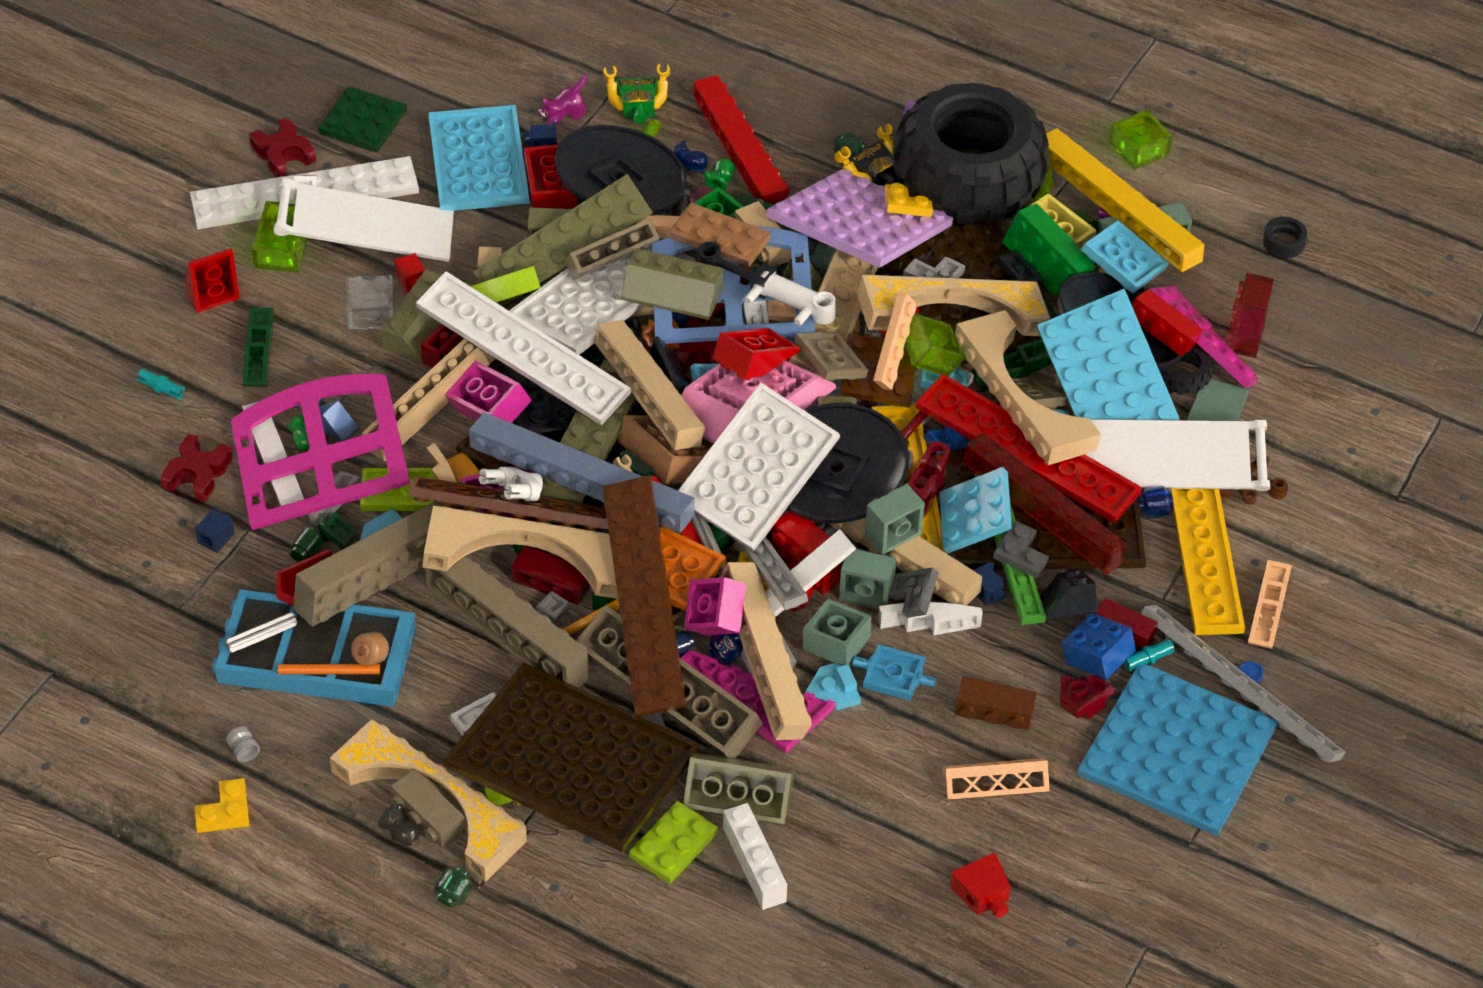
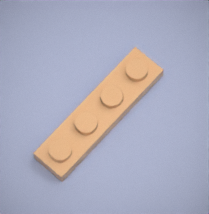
M906 293L897 294L873 379L880 387L887 390H892L893 384L897 379L899 362L903 357V348L906 338L909 336L910 323L916 311V302Z

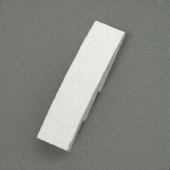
M930 602L927 615L907 618L902 614L904 603L879 606L878 623L880 629L905 625L907 632L931 628L933 635L981 627L983 613L979 607Z

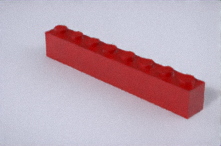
M718 75L693 81V97L752 196L773 205L787 199V195H789L787 183L783 182L780 178V172L777 167L774 168L770 155L763 150L761 140L755 137L751 124H747L743 111L738 109L735 98L728 93L726 83L722 82Z

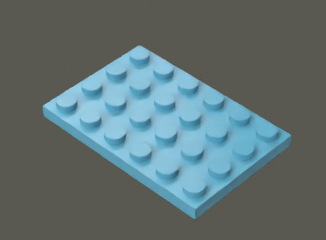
M516 105L428 112L440 210L456 211L530 204Z
M1125 289L1036 326L1075 417L1089 418L1090 420H1180Z

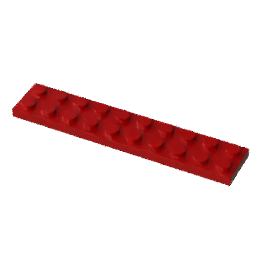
M942 374L916 401V409L1114 523L1141 493V486L1085 454L1047 465L1042 457H1039L1030 441L1026 440L1024 433L1018 425L1014 424L1011 416L1005 409L945 374Z

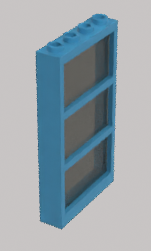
M239 589L237 599L232 600L231 618L226 619L225 637L221 638L219 642V656L213 660L212 671L216 673L217 683L395 707L416 630L414 612L352 605L347 610L341 611L325 622H320L312 627L293 609L294 606L277 599L276 594ZM289 612H292L296 617L297 625L233 653H230L226 647L225 640ZM368 632L381 633L389 645L388 656L379 663L380 674H278V664H358L352 656L351 646L354 639L360 634Z

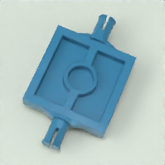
M879 644L869 660L854 656L852 666L866 669L863 688L908 701L912 700L914 692L920 684L935 688L937 678L923 675L926 657Z

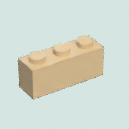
M759 201L735 210V219L757 227L781 229L774 220L766 217L767 211ZM767 245L757 256L760 262H764L770 267L786 263L792 258L789 249Z

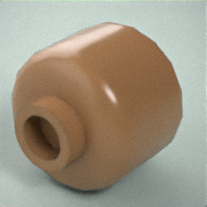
M368 632L360 634L354 639L351 652L358 664L370 666L379 664L386 659L389 645L381 633Z

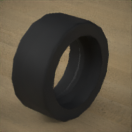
M1281 216L1274 218L1265 227L1263 245L1270 254L1276 257H1296L1305 248L1307 229L1303 223L1292 217ZM1280 232L1288 233L1296 237L1297 240L1294 242H1282L1273 237V235Z

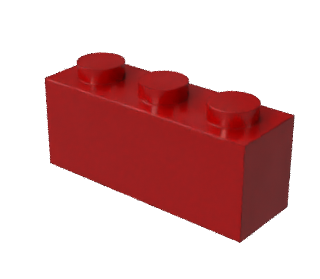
M1150 289L1136 297L1131 305L1140 326L1180 356L1195 346L1203 332L1201 327Z

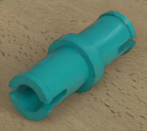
M141 369L137 375L142 377L136 379L138 383L153 388L154 392L158 394L164 393L176 400H180L184 395L180 391H185V387L169 381L164 375L158 376L146 369Z
M1168 638L1153 646L1146 645L1142 647L1141 651L1127 658L1124 665L1128 672L1142 664L1152 665L1156 663L1157 659L1173 654L1175 652L1174 646Z

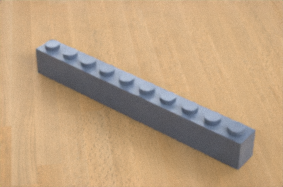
M485 412L469 429L471 448L508 462L518 468L532 473H539L541 477L598 499L603 503L602 486L643 477ZM652 480L659 525L681 533L695 515V497Z

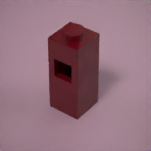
M1105 597L1100 605H1097L1098 611L1091 612L1132 628L1137 651H1141L1142 647L1146 645L1150 646L1155 638L1157 621Z

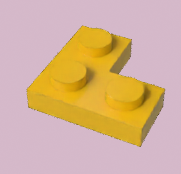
M900 183L885 184L884 196L887 212L932 217V201L927 197H910L908 188Z
M245 778L219 781L221 803L195 806L197 833L249 826Z

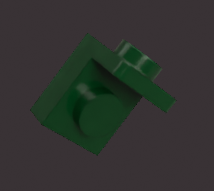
M336 511L330 519L325 516L317 526L320 529V533L341 550L358 531L357 528Z

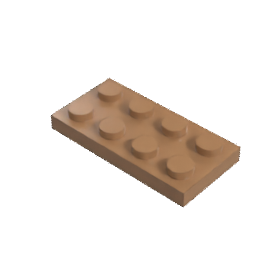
M694 203L688 205L668 231L669 238L697 249L704 242H715L721 247V255L724 259L748 268L771 239L770 231Z

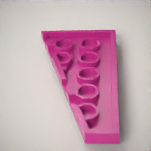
M1175 286L1150 289L1203 329L1196 343L1245 388L1252 387L1258 381V378L1254 375L1255 372L1241 361L1212 328V324L1199 314Z
M689 650L680 658L757 713L763 722L757 733L786 754L800 741L775 740L753 675L742 672V668L734 665L732 668L718 663L717 659ZM802 693L812 724L806 735L836 708V702L828 699L825 702L815 698V695L812 693Z

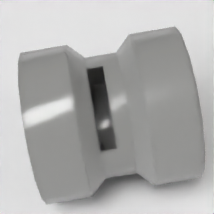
M245 726L233 729L226 737L228 746L234 750V755L239 762L252 760L260 751V746L252 739L250 730Z

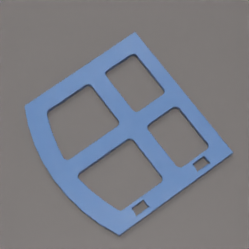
M759 227L771 232V239L766 244L767 246L789 249L791 251L793 282L812 290L807 235L789 230ZM669 237L652 243V252L667 256L697 249ZM803 256L804 263H796L795 257ZM723 269L724 289L717 303L725 304L726 325L675 329L672 326V311L654 307L655 336H658L665 344L718 341L720 332L769 328L782 337H795L796 333L815 332L812 315L802 325H797L795 322L743 324L742 303L746 302L745 296L750 292V285H742L739 275ZM767 296L765 299H762V298L757 297L754 301H765V300H776V299H773V298ZM795 308L797 317L799 310Z

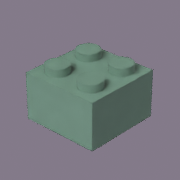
M908 484L893 489L889 494L879 499L872 500L867 505L865 537L883 555L921 535L925 503Z
M861 549L853 551L844 559L841 568L839 600L879 609V606L889 605L891 599L889 593L895 576L896 558L866 552Z
M827 599L803 628V650L841 666L849 665L854 656L858 654L871 637V616Z

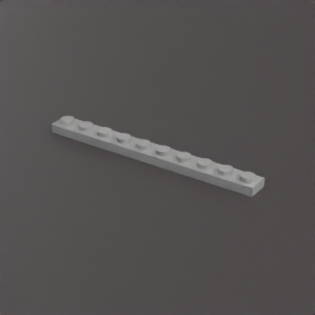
M1157 605L1144 607L1141 614L1157 621V629L1163 631L1166 638L1184 648L1183 651L1190 657L1200 660L1206 670L1218 674L1224 684L1236 688L1243 699L1259 706V711L1262 714L1277 720L1278 726L1298 737L1297 740L1302 745L1314 749L1317 752L1316 755L1321 760L1334 762L1342 759L1346 753L1343 749Z

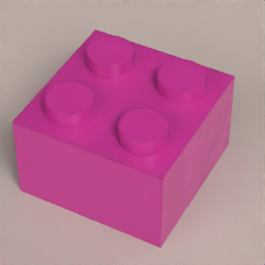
M726 577L690 580L684 629L705 636L740 633L746 584Z

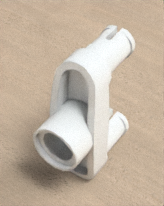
M514 467L481 469L479 473L485 475L479 476V481L482 485L498 484L507 489L504 490L506 499L537 501L540 497L543 481L539 473H527Z

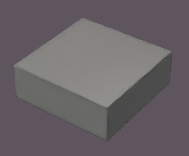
M553 591L536 605V611L546 615L553 623H556L571 609V603Z

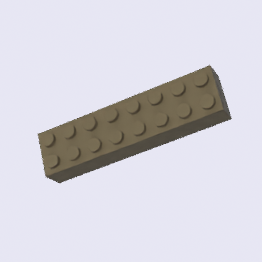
M435 501L297 573L293 609L313 627L320 622H325L333 615L347 610L350 606L366 600L374 593L386 589L389 585L405 579L417 570H422L433 506L442 507L444 505H440L438 501ZM453 504V506H446L452 509L464 511L468 510L464 509L463 505Z
M465 556L457 561L448 571L425 568L427 589L520 662L527 663L578 688L588 681L586 647L581 642H576L563 628L555 626L546 615L540 614L533 609L528 601H523L516 596L511 588L499 583L494 575L482 570L477 562L469 560Z
M605 605L576 642H581L586 647L588 659L631 689L621 615ZM680 659L687 707L662 713L721 756L735 759L763 722L757 713Z

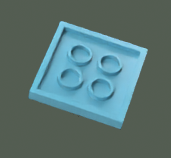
M1119 220L1086 242L1081 249L1089 259L1095 261L1107 274L1114 277L1131 293L1136 292L1169 265L1168 261Z
M1004 467L940 491L943 549L947 553L1012 529L1008 472Z

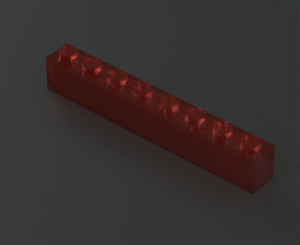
M981 433L967 443L963 464L979 476L1004 467L1008 472L1010 500L1105 575H1108L1123 563L1128 546L1127 543L985 433Z

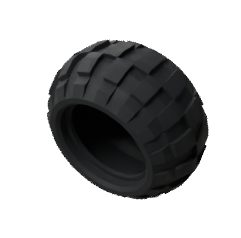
M981 83L951 84L944 86L941 90L929 92L918 99L911 110L908 109L894 140L893 166L899 183L908 188L910 197H927L932 201L933 210L943 211L946 215L953 217L952 223L957 225L985 221L987 223H998L999 220L1010 218L1016 215L1019 210L1026 208L1031 197L1035 198L1046 180L1050 158L1048 151L1049 143L1042 121L1038 120L1035 111L1025 101L1014 97L1011 92ZM954 149H977L988 153L967 154Z

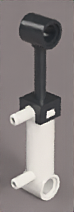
M704 242L698 247L699 263L721 267L750 280V292L745 296L747 303H752L757 297L765 299L767 296L801 310L794 319L797 325H802L810 315L818 324H829L834 321L835 297L830 292H815L776 274L775 268L764 263L755 272H752L723 259L721 247L715 242Z

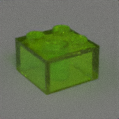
M1147 109L1111 124L1109 144L1133 170H1136L1170 155L1173 136Z
M915 314L912 317L909 336L906 338L904 345L909 354L910 362L918 369H925L934 374H945L949 377L965 359L951 325L919 314Z

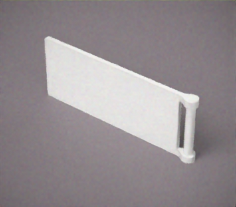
M288 178L280 180L279 188L281 194L277 223L274 225V233L276 235H295L405 255L416 253L418 257L446 262L450 259L454 211L300 184ZM291 191H297L293 226L291 227L286 224L289 196Z
M1091 420L1101 433L1097 451L1085 455L1142 488L1270 490V481L1267 480L1265 444L1267 421ZM1249 430L1255 431L1258 473V480L1251 481Z

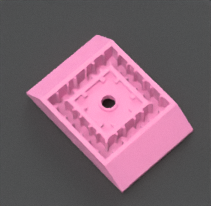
M787 361L762 377L751 378L750 380H743L737 377V373L721 367V363H719L684 389L682 397L688 406L692 408L697 418L704 424L705 434L702 438L715 443L760 383H763L802 410L808 409L817 403V397L826 396L836 389V384Z

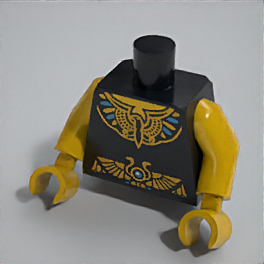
M890 124L885 125L887 133L882 131L881 126L877 130V136L880 139H884V143L878 141L851 156V151L846 146L841 148V152L835 153V160L843 163V168L851 171L852 175L868 178L872 183L882 186L899 183L893 166L894 141L889 137L893 130Z

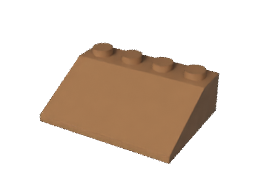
M624 415L618 437V442L625 447V450L634 455L638 462L644 464L650 473L655 474L661 480V483L667 486L684 484L714 444L702 438L701 446L674 450L648 415Z

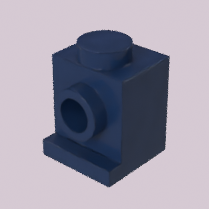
M552 122V125H530V131H525L526 145H530V147L557 145L556 122Z
M993 562L973 570L982 576L981 592L977 596L985 606L994 602L997 603L1005 597L1006 593L1003 590L1004 581L999 574L994 572Z

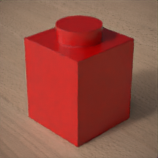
M416 253L394 260L396 277L406 293L410 292L426 270Z

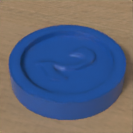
M1247 661L1240 665L1239 669L1256 683L1262 680L1264 671L1260 664Z

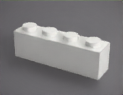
M748 803L724 810L723 829L761 909L764 910L785 903L787 901V883Z

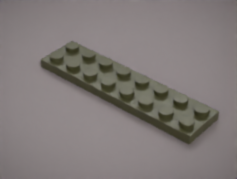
M627 174L473 273L478 281L482 283L534 266L539 284L541 285L567 268L564 259L569 253L637 224L653 214L652 210ZM527 293L496 303L505 308Z
M604 359L600 369L624 383L608 360ZM631 392L602 426L577 410L560 443L606 461L619 436L624 415L630 414L637 399ZM542 477L543 487L540 492L541 495L584 504L588 495L581 494L576 490Z

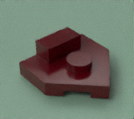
M1086 675V678L1071 679V676H1061L1060 707L1077 719L1081 716L1087 720L1106 707L1105 700L1114 694V687L1097 675Z

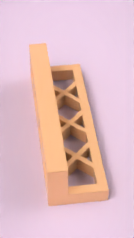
M1044 758L942 766L943 777L946 779L947 799L1049 791L1048 762ZM1042 771L1043 786H1031L1025 781L1032 772ZM1017 773H1025V775L1021 777ZM1007 774H1014L1020 779L1014 788L1007 789L1000 783ZM992 775H1000V776H999L998 779H995ZM981 776H989L994 781L988 790L981 791L975 785ZM966 777H975V778H974V779L972 780V782H971V781H970L968 778H966ZM953 778H963L969 783L963 792L953 793L952 791ZM1024 783V784H1026L1028 787H1020V786ZM997 785L1002 788L994 790ZM972 787H974L977 790L968 792Z

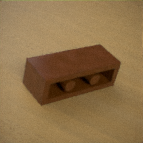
M962 676L956 699L955 715L968 719L973 718L987 721L991 724L1011 726L1015 729L1029 730L1037 692Z

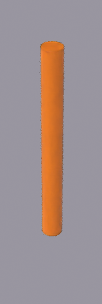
M278 664V674H380V664L370 666L360 664Z

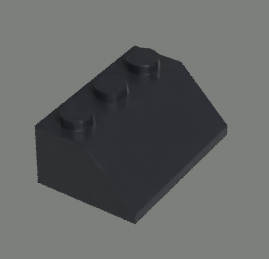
M658 336L653 337L650 355L658 367L662 369L668 380L672 382L678 393L682 395L684 389L691 384L690 378H687L684 366L680 363L677 355Z

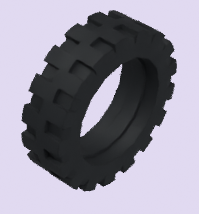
M1194 346L1183 355L1179 362L1193 364L1199 369L1185 375L1169 373L1164 369L1159 370L1170 394H1173V392L1177 393V395H1184L1187 392L1192 394L1195 393V390L1200 391L1204 388V385L1209 384L1212 378V358H1210L1207 352H1204L1202 347Z

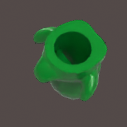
M727 158L717 160L712 168V172L705 171L703 173L705 186L711 191L717 187L725 190L728 186L727 182L732 180L731 177L735 169L733 162Z
M300 414L291 419L287 427L293 433V443L296 444L300 451L307 452L310 446L304 416Z

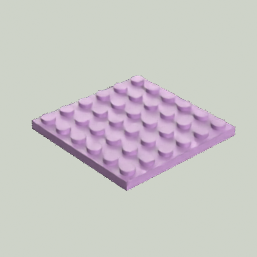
M845 169L837 171L768 208L766 217L879 268L949 228L953 222V217L938 210H933L932 217L889 213L886 209L884 196L885 186L872 183L868 178L852 175L851 171Z

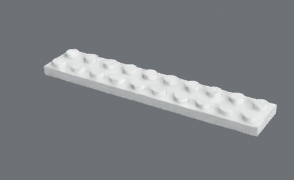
M410 156L297 174L317 175V187L380 198L419 193ZM294 175L190 192L197 229L278 216L281 194L279 188L280 180L288 178L294 181ZM294 191L290 192L287 215L294 214Z
M445 272L416 302L418 309L601 426L631 394L630 387L448 272Z

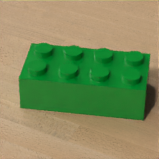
M1037 203L1018 211L1002 241L1011 252L1018 251L1042 278V284L1056 299L1060 288L1068 278L1079 273L1093 272L1097 265L1088 258L1081 248Z

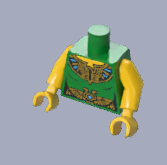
M660 64L657 66L660 81H658L657 77L616 79L614 83L617 73L616 67H612V75L607 74L606 67L604 68L603 77L608 80L606 87L609 102L618 111L622 112L624 118H633L635 123L642 124L646 121V118H652L655 115V110L659 109L666 101L668 91L666 77L670 75L668 64L667 71L664 73L660 72Z

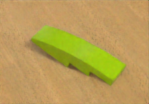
M534 266L470 286L494 302L503 301L541 288Z

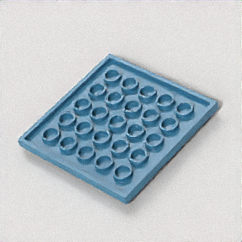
M1142 664L1137 666L1080 764L1077 775L1218 837L1278 726V721L1157 668Z

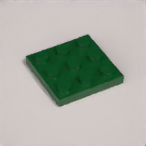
M348 86L318 127V132L320 135L378 153L406 113L407 104Z

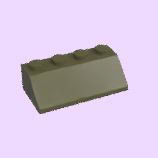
M635 249L627 264L621 300L709 320L724 289L723 268Z
M429 270L423 272L381 330L383 349L422 363L421 343L441 323L418 309L416 302L442 275Z
M694 753L689 761L683 805L689 809L723 814L724 810L748 803L756 820L785 824L795 769Z

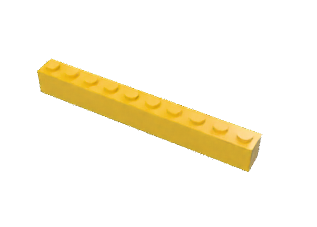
M1058 128L1046 133L1049 143V167L1114 219L1119 220L1181 272L1203 261L1204 243L1193 236Z

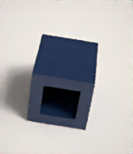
M212 509L195 527L197 543L216 553L235 534L232 518L228 514L220 513L215 509Z

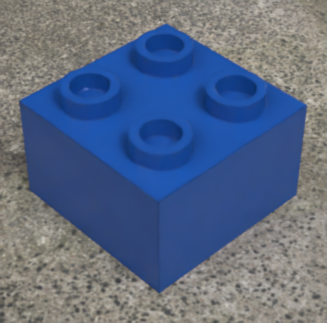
M1091 613L1062 642L1067 665L1089 674L1097 675L1104 680H1107L1136 651L1132 628Z

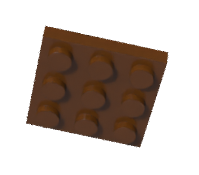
M848 333L846 344L865 365L868 373L866 378L855 380L842 379L840 396L910 408L917 345L905 343L903 357L899 362L897 379L893 384L892 390H887L873 381L885 339Z

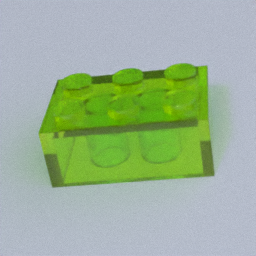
M266 201L251 249L254 268L299 273L308 238L295 235H276L274 233V225L277 223L279 202ZM293 203L288 204L286 224L291 227L293 226L295 204Z

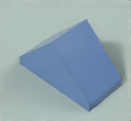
M339 401L320 407L325 434L342 442L348 440L358 431L357 424Z

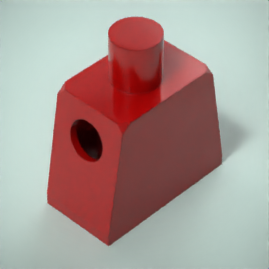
M995 852L952 871L951 889L974 913L981 914L991 910L996 918H1000L1009 911L1005 902L1009 900L1010 884Z

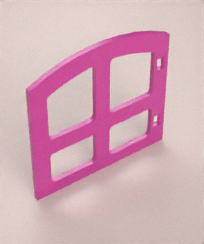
M348 374L306 382L269 396L231 419L252 530L411 484L389 384L384 374ZM372 394L379 429L373 433L328 445L319 400L323 397L336 395ZM301 405L310 446L309 451L258 465L252 429L289 408ZM249 438L250 446L242 448L241 440ZM378 449H384L388 466L387 475L345 488H336L332 470L334 462ZM306 470H315L319 490L318 495L273 509L266 508L262 487L264 483ZM260 496L261 503L253 506L252 497Z

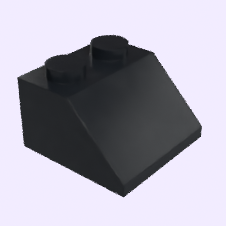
M1069 568L1065 570L1066 572L1058 573L1040 595L1044 612L1049 619L1098 611L1096 583L1079 568Z

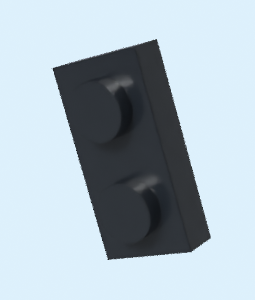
M1018 251L998 257L997 264L1012 281L1037 282L1038 286H1041L1042 278Z

